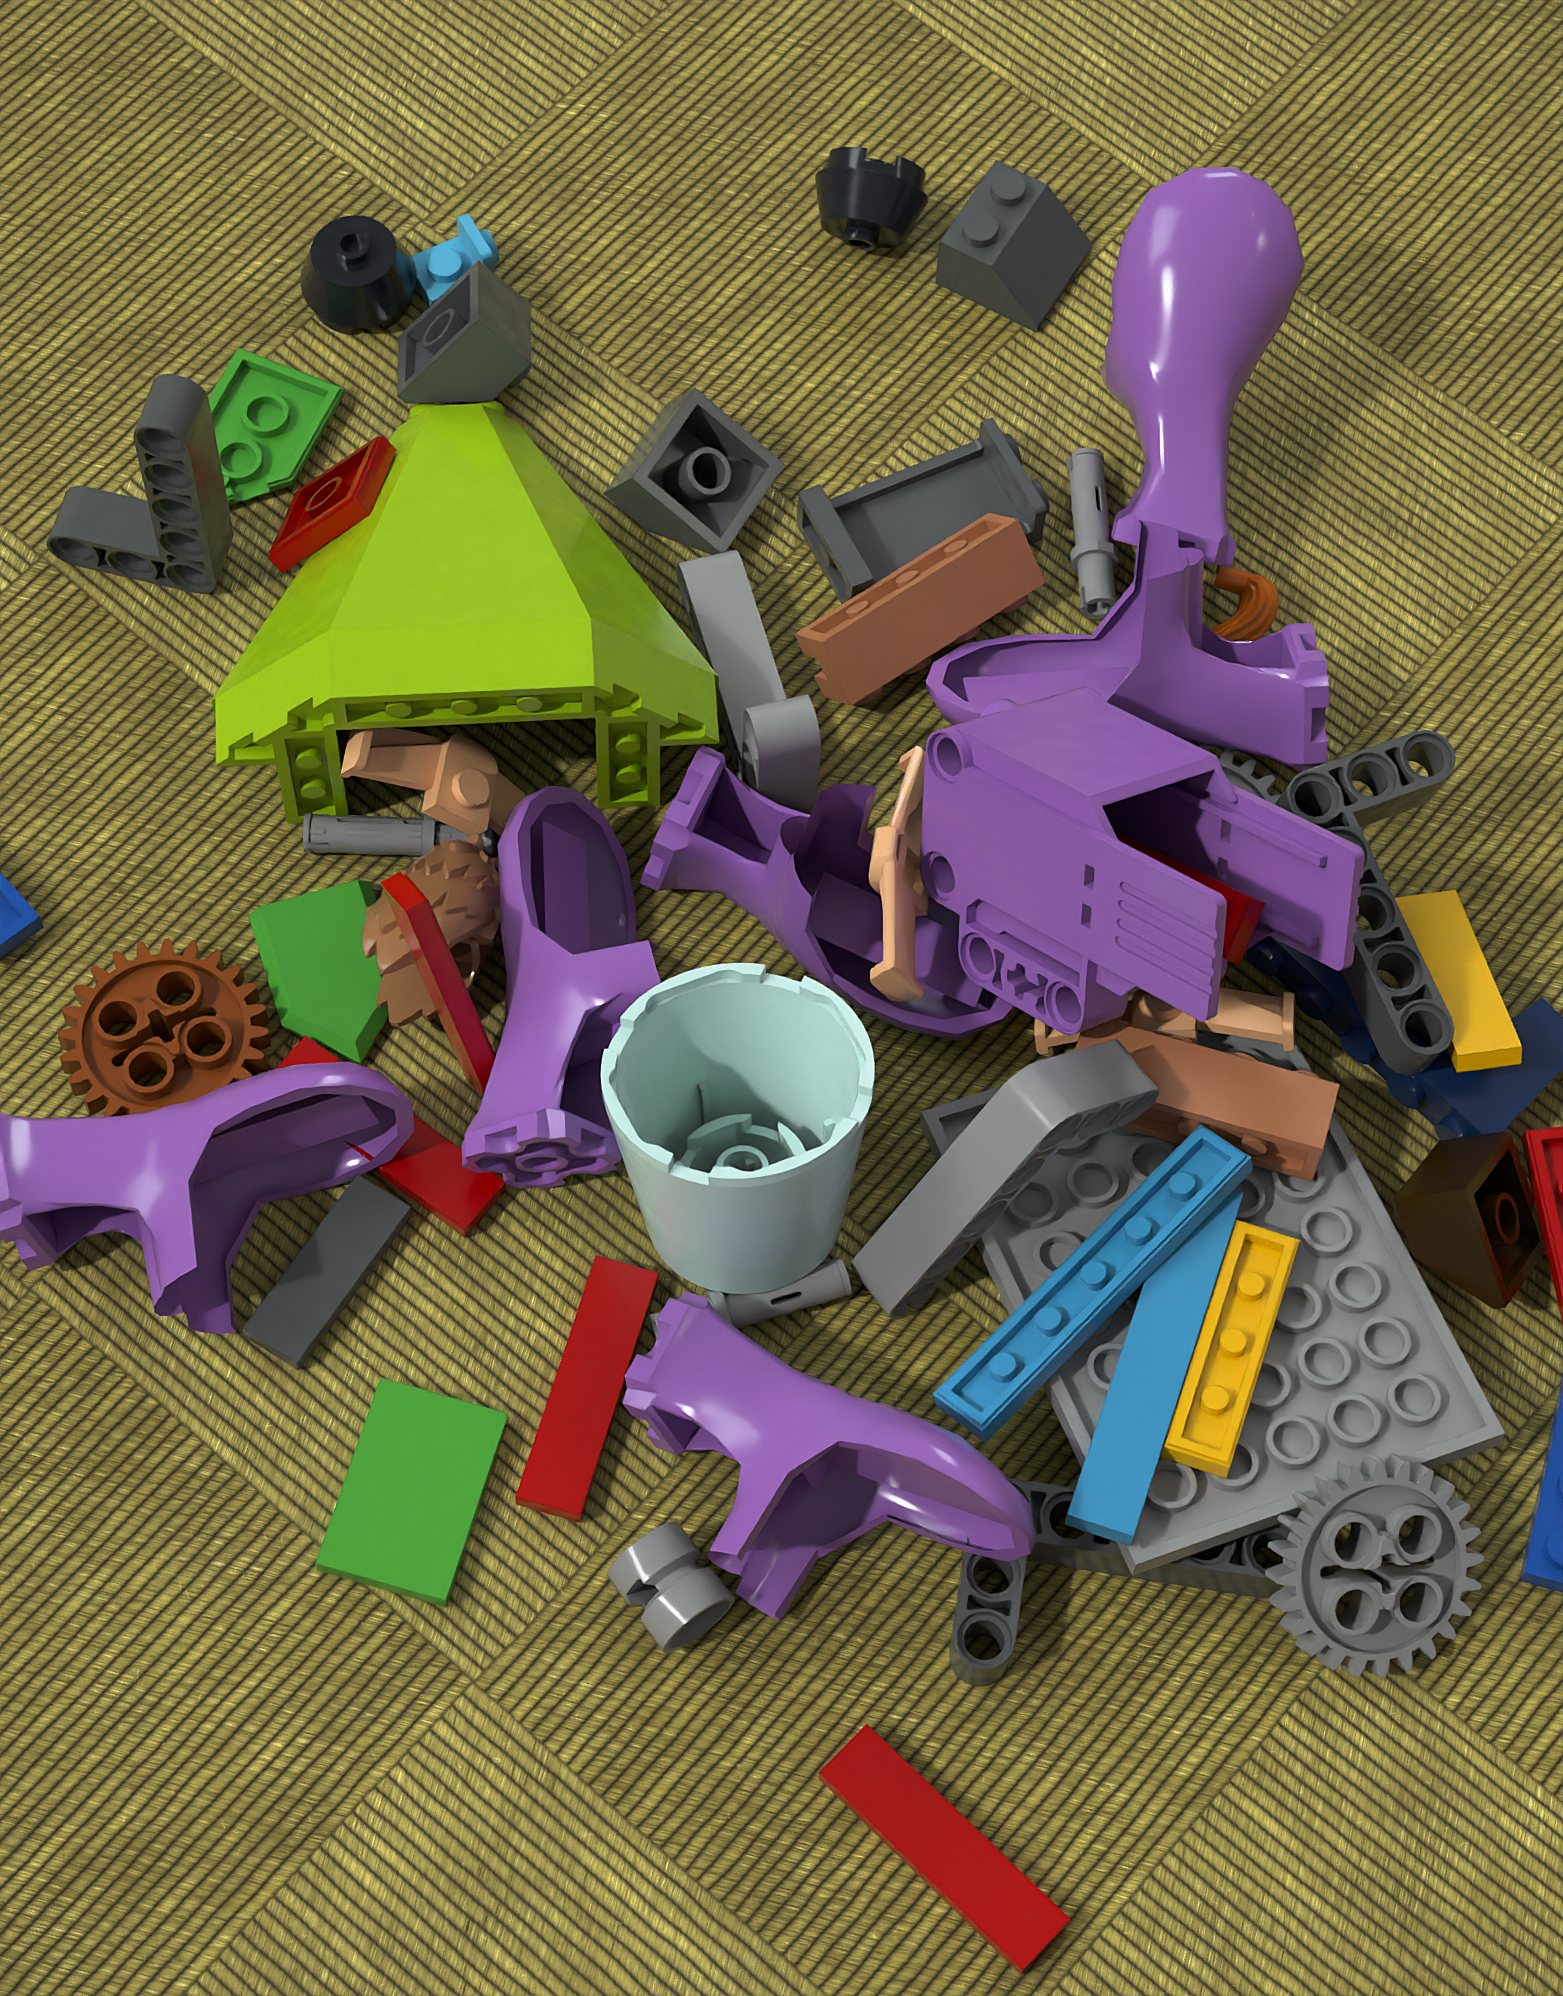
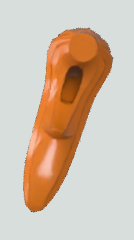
M1218 565L1211 585L1240 595L1239 605L1233 616L1225 622L1210 628V630L1228 641H1256L1263 638L1274 622L1279 607V595L1276 587L1262 575L1248 573L1234 567L1229 568Z

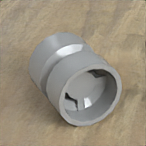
M674 1521L663 1524L638 1539L612 1563L607 1571V1577L630 1607L642 1606L644 1608L641 1623L663 1653L676 1651L704 1634L729 1611L735 1600L733 1594L713 1568H699L697 1565L700 1558L699 1549L681 1525Z

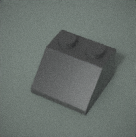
M996 160L940 240L935 283L1037 333L1090 254L1092 243L1047 184Z
M478 260L399 335L397 397L406 404L482 402L493 400L505 387L509 389L516 387L526 377L532 365L530 303Z
M694 387L663 407L603 494L647 531L714 555L726 552L785 464Z

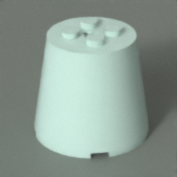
M727 963L697 968L669 978L640 996L620 1017L621 1027L613 1037L609 1048H604L601 1061V1085L605 1108L654 1248L664 1262L677 1274L698 1286L730 1294L763 1293L785 1287L800 1280L817 1268L832 1250L840 1233L874 1090L875 1062L869 1036L860 1019L842 998L821 983L805 975L802 982L787 977L766 973V965Z

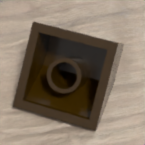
M1510 1131L1439 1140L1393 1198L1394 1219L1399 1231L1406 1235L1413 1258L1493 1309L1506 1308L1546 1251L1537 1209Z

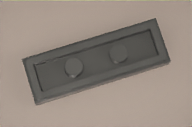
M357 1174L242 1328L244 1336L299 1371L412 1217L411 1206Z

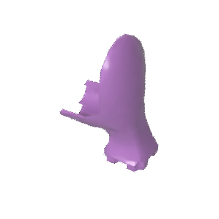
M1234 167L1191 168L1147 193L1122 240L1111 284L1113 322L1105 348V363L1100 366L1102 380L1108 391L1130 413L1145 457L1139 486L1127 506L1115 515L1111 531L1112 539L1137 546L1139 520L1156 522L1178 532V547L1200 549L1204 553L1205 563L1229 568L1232 566L1237 546L1230 535L1227 516L1230 419L1238 395L1247 383L1268 345L1287 318L1305 268L1292 210L1266 182Z
M1139 520L1134 581L1092 635L1061 633L1010 635L966 643L933 662L926 679V689L944 719L952 725L979 718L982 711L997 699L1007 698L1019 705H1023L1086 686L1097 691L1105 702L1185 741L1198 742L1268 758L1295 768L1299 772L1327 763L1328 741L1325 731L1326 707H1329L1327 661L1323 650L1316 649V634L1312 623L1287 624L1282 630L1256 641H1228L1215 634L1202 622L1204 553L1200 549L1178 547V532L1156 522Z
M701 744L687 770L676 797L673 798L664 816L660 829L654 839L650 851L651 856L643 872L640 884L656 891L693 889L722 894L755 916L805 971L859 1010L899 1029L959 1041L999 1024L1006 1019L1015 1006L974 983L962 968L958 952L960 915L937 903L930 896L927 915L915 917L916 980L924 987L923 996L918 1000L894 1002L889 1000L871 984V968L883 961L881 896L870 885L868 877L874 836L867 832L877 789L876 786L834 784L820 793L811 815L781 806L758 794L739 780L726 767L724 754Z
M547 786L521 800L512 809L498 842L501 935L507 970L505 1020L501 1041L479 1110L465 1133V1139L462 1142L463 1168L476 1173H503L505 1184L518 1189L531 1187L549 1189L566 1184V1177L570 1174L589 1173L599 1175L618 1169L617 1162L621 1161V1152L602 1096V1056L604 1048H609L613 1037L621 1027L620 1017L640 996L661 983L651 951L659 948L649 940L637 942L636 903L628 860L623 848L602 811L577 789L559 786Z
M352 1062L297 1064L274 1069L225 1085L189 1102L169 1105L154 1111L123 1116L31 1118L6 1115L0 1112V1238L5 1243L15 1242L21 1261L32 1271L55 1263L61 1254L86 1236L109 1230L130 1235L142 1242L151 1297L156 1314L160 1316H174L185 1313L189 1329L214 1334L236 1333L229 1268L241 1248L262 1203L299 1197L345 1183L355 1178L357 1174L362 1175L391 1161L415 1131L412 1102L381 1072ZM346 1142L366 1151L373 1156V1159L369 1161Z
M685 1292L677 1300L669 1298L657 1318L659 1333L655 1346L646 1356L637 1354L625 1374L627 1389L622 1404L632 1416L647 1421L650 1425L647 1437L656 1448L675 1455L686 1451L714 1450L736 1460L741 1465L734 1505L707 1556L713 1564L715 1563L729 1572L741 1575L743 1579L735 1592L751 1605L779 1621L819 1558L851 1542L887 1520L964 1552L1006 1562L1030 1555L1036 1544L1034 1519L1030 1503L997 1466L964 1438L900 1408L863 1399L793 1369L732 1326L714 1309L705 1297ZM967 1535L970 1541L968 1546H966Z

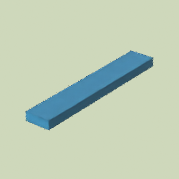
M1200 1124L932 1394L936 1406L986 1443L1253 1171L1251 1157Z
M1234 1189L1144 1281L1066 1516L1065 1525L1131 1546L1244 1192Z

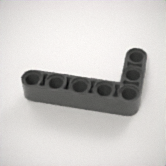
M163 374L153 380L133 436L147 500L90 487H70L66 491L47 540V547L58 559L78 567L192 593H210L215 590L234 533L209 398L205 390L192 380L179 375Z
M1429 730L1415 731L1304 770L1293 777L1275 803V805L1360 846L1364 852L1363 877L1359 883L1361 895L1358 897L1357 905H1359L1358 914L1367 919L1372 931L1362 930L1357 927V932L1353 938V941H1355L1353 964L1351 967L1340 970L1381 1058L1389 1068L1405 1075L1421 1073L1445 1051L1453 1039L1454 1025L1452 1017L1360 827L1425 804L1430 801L1449 777L1455 767L1456 760L1453 747L1445 737ZM1408 761L1417 762L1423 766L1428 773V777L1413 771ZM1352 781H1359L1367 785L1372 791L1373 796H1366L1358 792ZM1300 800L1310 804L1317 812V817L1306 815L1300 811L1295 801ZM1377 970L1387 971L1392 974L1398 981L1400 989L1390 988L1380 980ZM1405 1027L1419 1031L1425 1038L1427 1047H1420L1412 1043L1406 1035Z
M1008 1478L1031 1505L1036 1544L1030 1555L1011 1562L963 1551L949 1649L950 1665L957 1677L964 1683L975 1687L989 1686L998 1682L1006 1673L1016 1643L1026 1561L1256 1598H1269L1284 1586L1265 1576L1266 1569H1263L1256 1563L1253 1551L1258 1548H1268L1270 1541L1287 1540L1290 1531L1279 1523L1215 1546L1218 1557L1212 1560H1200L1193 1555H1189L1132 1576L1116 1541L1086 1531L1078 1538L1066 1539L1053 1531L1050 1521L1057 1517L1067 1516L1075 1488ZM967 1535L966 1546H968L969 1543H970L969 1538H968V1535ZM983 1570H992L1000 1573L1006 1579L1009 1587L1001 1593L990 1594L982 1591L976 1585L973 1577ZM983 1635L991 1638L997 1644L1000 1654L991 1660H979L967 1652L964 1642L970 1637Z

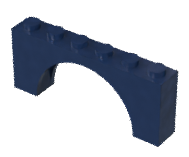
M1300 800L1295 801L1300 811L1306 815L1317 817V812L1310 804ZM1271 936L1266 937L1246 950L1248 959L1260 972L1267 976H1274L1291 993L1295 994L1296 1004L1302 1012L1314 1020H1321L1340 1038L1343 1049L1350 1057L1361 1064H1368L1387 1082L1390 1093L1398 1102L1421 1113L1435 1127L1436 1135L1440 1140L1503 1132L1563 1069V1017L1541 997L1531 1007L1511 1018L1522 1045L1521 1064L1457 1073L1446 1048L1421 1073L1414 1075L1397 1073L1389 1068L1381 1058L1340 971L1334 970ZM1405 1027L1406 1035L1412 1043L1420 1047H1427L1426 1040L1419 1031Z

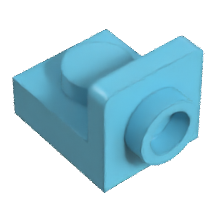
M468 213L456 218L458 237L412 256L417 270L416 288L428 308L478 260L493 273L494 263L499 262L498 249L491 234L487 229L479 231Z

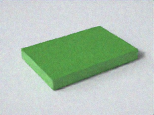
M380 1378L315 1563L317 1570L447 1608L509 1423L508 1413Z

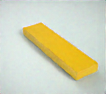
M1449 890L1394 898L1452 1017L1454 1035L1447 1049L1456 1072L1521 1064V1042L1457 891Z
M1236 1220L1160 1457L1223 1478L1227 1477L1300 1240Z

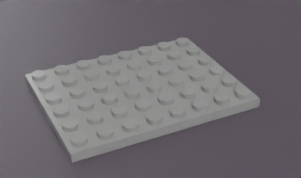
M1198 1030L1197 1045L1226 1053H1244L1254 1057L1259 1062L1291 1071L1304 1070L1312 1072L1296 1041L1293 1051H1283V1044ZM1002 1086L921 1112L919 1125L936 1161L940 1159ZM1334 1112L1332 1113L1324 1148L1312 1182L1252 1165L1253 1171L1235 1188V1190L1244 1192L1236 1220L1298 1239L1300 1242L1227 1477L1223 1478L1159 1457L1132 1544L1128 1546L1117 1542L1132 1576L1279 1524L1277 1520L1279 1515L1298 1517L1302 1510L1293 1497L1294 1492L1298 1491L1313 1498L1318 1493L1313 1477L1316 1472L1323 1474L1332 1481L1338 1480V1460L1344 1459L1355 1465L1360 1471L1365 1453H1370L1383 1460L1384 1465L1390 1454H1394L1407 1460L1410 1463V1467L1415 1462H1418L1429 1469H1433L1498 1446L1505 1435L1499 1420ZM1118 1128L1061 1146L976 1242V1246L1009 1316L1153 1173L1179 1144ZM1144 1282L1042 1385L1081 1468H1083Z

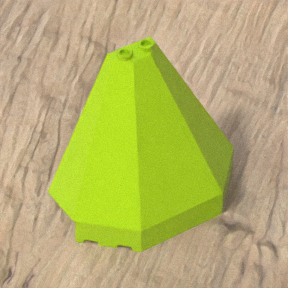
M491 400L474 404L438 405L435 403H420L413 406L409 411V420L398 426L389 439V442L397 451L370 515L309 556L212 698L211 702L216 721V766L276 764L287 824L304 823L305 813L349 815L347 782L345 777L340 776L343 756L339 730L595 718L598 809L660 806V746L719 743V676L519 423L505 416V408L501 403Z

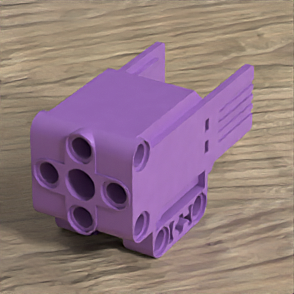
M1083 686L1023 705H1019L1007 698L997 699L982 711L979 718L934 731L927 739L920 848V877L924 888L937 903L960 915L958 952L962 968L967 976L977 985L1060 1033L1073 1035L1120 1018L1126 1010L1128 993L1143 989L1201 1022L1214 1018L1217 1015L1220 980L1225 975L1228 960L1222 958L1227 912L1225 897L1221 893L1118 841L1113 828L1266 903L1246 950L1266 937L1271 936L1334 970L1340 971L1351 967L1353 964L1355 950L1353 938L1357 932L1355 920L1356 915L1359 913L1357 901L1361 895L1359 883L1363 877L1364 852L1362 848L1230 783L1216 755L1105 702L1093 688Z

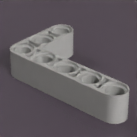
M732 550L677 563L676 570L680 594L697 649L719 676L718 716L738 779L758 794L781 806L803 813L812 811L817 801L821 737L817 716L809 695L804 694L786 698L739 552Z
M1118 1039L1029 1064L1009 1078L859 1251L852 1260L850 1267L891 1319L902 1316L911 1310L907 1305L908 1303L912 1302L914 1306H917L934 1291L1061 1146L1106 1133L1131 1123L1156 1101L1160 1090Z

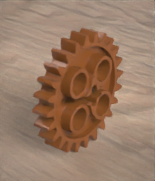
M170 938L164 939L160 954L151 955L144 942H138L137 959L130 962L119 951L113 952V961L116 969L109 973L103 968L95 965L92 966L90 969L96 986L91 988L76 984L73 988L77 1002L82 1007L68 1006L63 1007L62 1010L66 1025L71 1028L58 1031L61 1048L67 1051L59 1056L64 1073L73 1074L68 1081L74 1096L86 1094L83 1101L90 1115L96 1114L105 1109L104 1117L154 1111L169 1105L192 1101L225 1085L253 1077L249 1071L262 1072L267 1070L265 1054L259 1050L271 1047L269 1030L262 1027L269 1020L265 1005L256 1004L260 1000L257 985L255 982L242 985L245 979L242 966L239 964L223 971L222 953L217 949L204 961L200 960L198 945L195 941L189 943L182 955L175 954ZM179 992L193 995L185 1004L172 1006L165 1003L167 998ZM215 1012L216 1016H206V1013ZM121 1022L135 1024L130 1032L121 1036H113L107 1033L112 1026ZM166 1035L170 1042L163 1043L159 1037ZM215 1042L223 1045L219 1052L211 1056L194 1054L196 1049L202 1044ZM115 1061L124 1062L123 1065L119 1067L113 1065ZM151 1072H159L166 1075L159 1084L151 1087H142L137 1084L141 1077Z

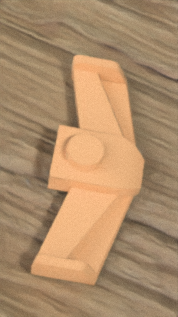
M395 727L350 729L340 776L348 778L353 775L425 791L421 812L466 835L481 834L487 831L489 826L501 836L512 809L527 796L498 771L495 758L486 748L458 733L443 739Z
M915 746L900 757L898 767L905 773L889 824L875 827L868 874L870 885L881 896L883 909V961L871 968L870 982L889 1000L894 1002L918 1000L924 993V987L916 980L915 917L927 915L929 894L924 888L920 877L925 751L918 746Z
M1220 987L1217 1015L1214 1018L1201 1022L1143 989L1128 993L1126 1010L1118 1019L1128 1022L1133 1027L1164 1036H1183L1197 1044L1198 1030L1279 1043L1283 1044V1051H1293L1295 1044L1296 999L1295 994L1290 992H1284V997L1282 998ZM1035 1018L1034 1035L1036 1051L1039 1054H1048L1049 1047L1077 1042L1080 1032L1066 1035Z

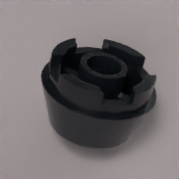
M839 147L830 150L827 163L815 175L821 227L830 235L843 240L846 245L856 249L875 250L876 248H894L902 245L928 203V196L925 194L924 188L925 170L916 163L897 156L895 166L882 160L865 158L867 148Z
M359 215L335 219L326 224L317 233L300 276L302 295L308 306L315 312L316 317L328 328L346 335H354L353 328H370L383 323L384 330L393 326L405 315L410 307L417 282L415 262L404 245L384 224L373 218Z

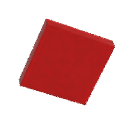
M383 435L380 437L376 436L296 491L269 551L268 559L281 573H284L370 515L397 451Z

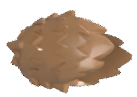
M478 833L473 834L466 841L458 839L454 841H441V845H433L430 852L414 860L410 867L399 870L403 875L406 874L428 898L467 990L471 988L481 970L489 949L495 946L497 933L501 928L498 857H490L486 854L482 835ZM382 890L381 897L374 904L366 908L365 914L367 916L362 931L363 954L366 958L376 954L379 975L382 977L376 997V1004L379 1008L388 1006L389 1022L395 1027L412 1023L421 1016L429 1021L437 1017L438 1013L386 894Z

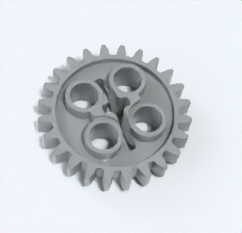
M1365 1453L1359 1471L1355 1465L1346 1460H1338V1480L1332 1481L1323 1474L1316 1472L1313 1477L1318 1493L1313 1498L1298 1491H1295L1293 1494L1297 1505L1302 1510L1298 1517L1279 1515L1277 1518L1279 1523L1289 1530L1290 1533L1287 1540H1274L1268 1543V1548L1283 1557V1563L1266 1569L1265 1576L1284 1586L1269 1597V1602L1282 1612H1287L1279 1622V1625L1291 1635H1299L1295 1645L1311 1657L1317 1654L1316 1660L1333 1671L1341 1664L1343 1670L1353 1677L1359 1678L1366 1666L1369 1671L1378 1677L1386 1678L1390 1659L1406 1672L1412 1671V1651L1417 1649L1433 1659L1436 1657V1650L1432 1637L1440 1633L1446 1638L1454 1640L1457 1636L1454 1628L1448 1622L1452 1613L1461 1616H1470L1472 1610L1460 1600L1462 1591L1481 1589V1583L1466 1575L1468 1567L1475 1566L1484 1561V1555L1466 1547L1467 1543L1481 1534L1480 1528L1466 1520H1462L1471 1507L1467 1502L1456 1496L1451 1497L1455 1486L1439 1476L1433 1478L1434 1471L1418 1462H1415L1410 1467V1463L1407 1460L1390 1454L1384 1465L1383 1460L1370 1453ZM1413 1516L1414 1523L1411 1532L1406 1538L1399 1541L1398 1536L1401 1526L1408 1518ZM1350 1523L1351 1530L1348 1539L1340 1547L1335 1548V1537L1338 1531L1345 1524ZM1382 1556L1392 1563L1382 1562ZM1429 1558L1428 1563L1425 1565L1409 1566L1413 1565L1411 1563L1420 1562ZM1340 1565L1338 1569H1331L1320 1574L1321 1569L1325 1566ZM1362 1568L1364 1570H1368V1575L1363 1573L1359 1569ZM1414 1584L1415 1589L1411 1600L1400 1607L1399 1603L1402 1593L1408 1586ZM1352 1591L1351 1602L1348 1607L1336 1615V1605L1340 1597L1346 1592Z

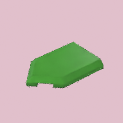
M238 348L209 396L228 506L294 484L345 395V388Z
M357 879L258 907L249 915V920L282 1029L300 1038L306 1035L310 1039L337 1051L339 1057L362 1066L374 1047V1040L389 1017L388 1006L379 1008L376 1004V997L382 977L379 975L376 954L370 958H366L363 954L362 931L367 916L365 911L368 906L377 901L371 882Z

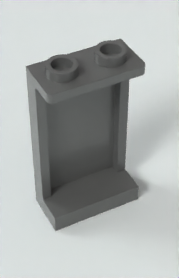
M989 418L980 423L979 437L975 441L834 498L828 499L820 484L799 492L796 525L840 603L843 604L987 513L1018 519L1029 545L1042 540L1045 517L1049 512V501L1041 483L1036 479L1031 481L1022 467L1021 454L1014 438L1010 434L1003 435L995 420Z

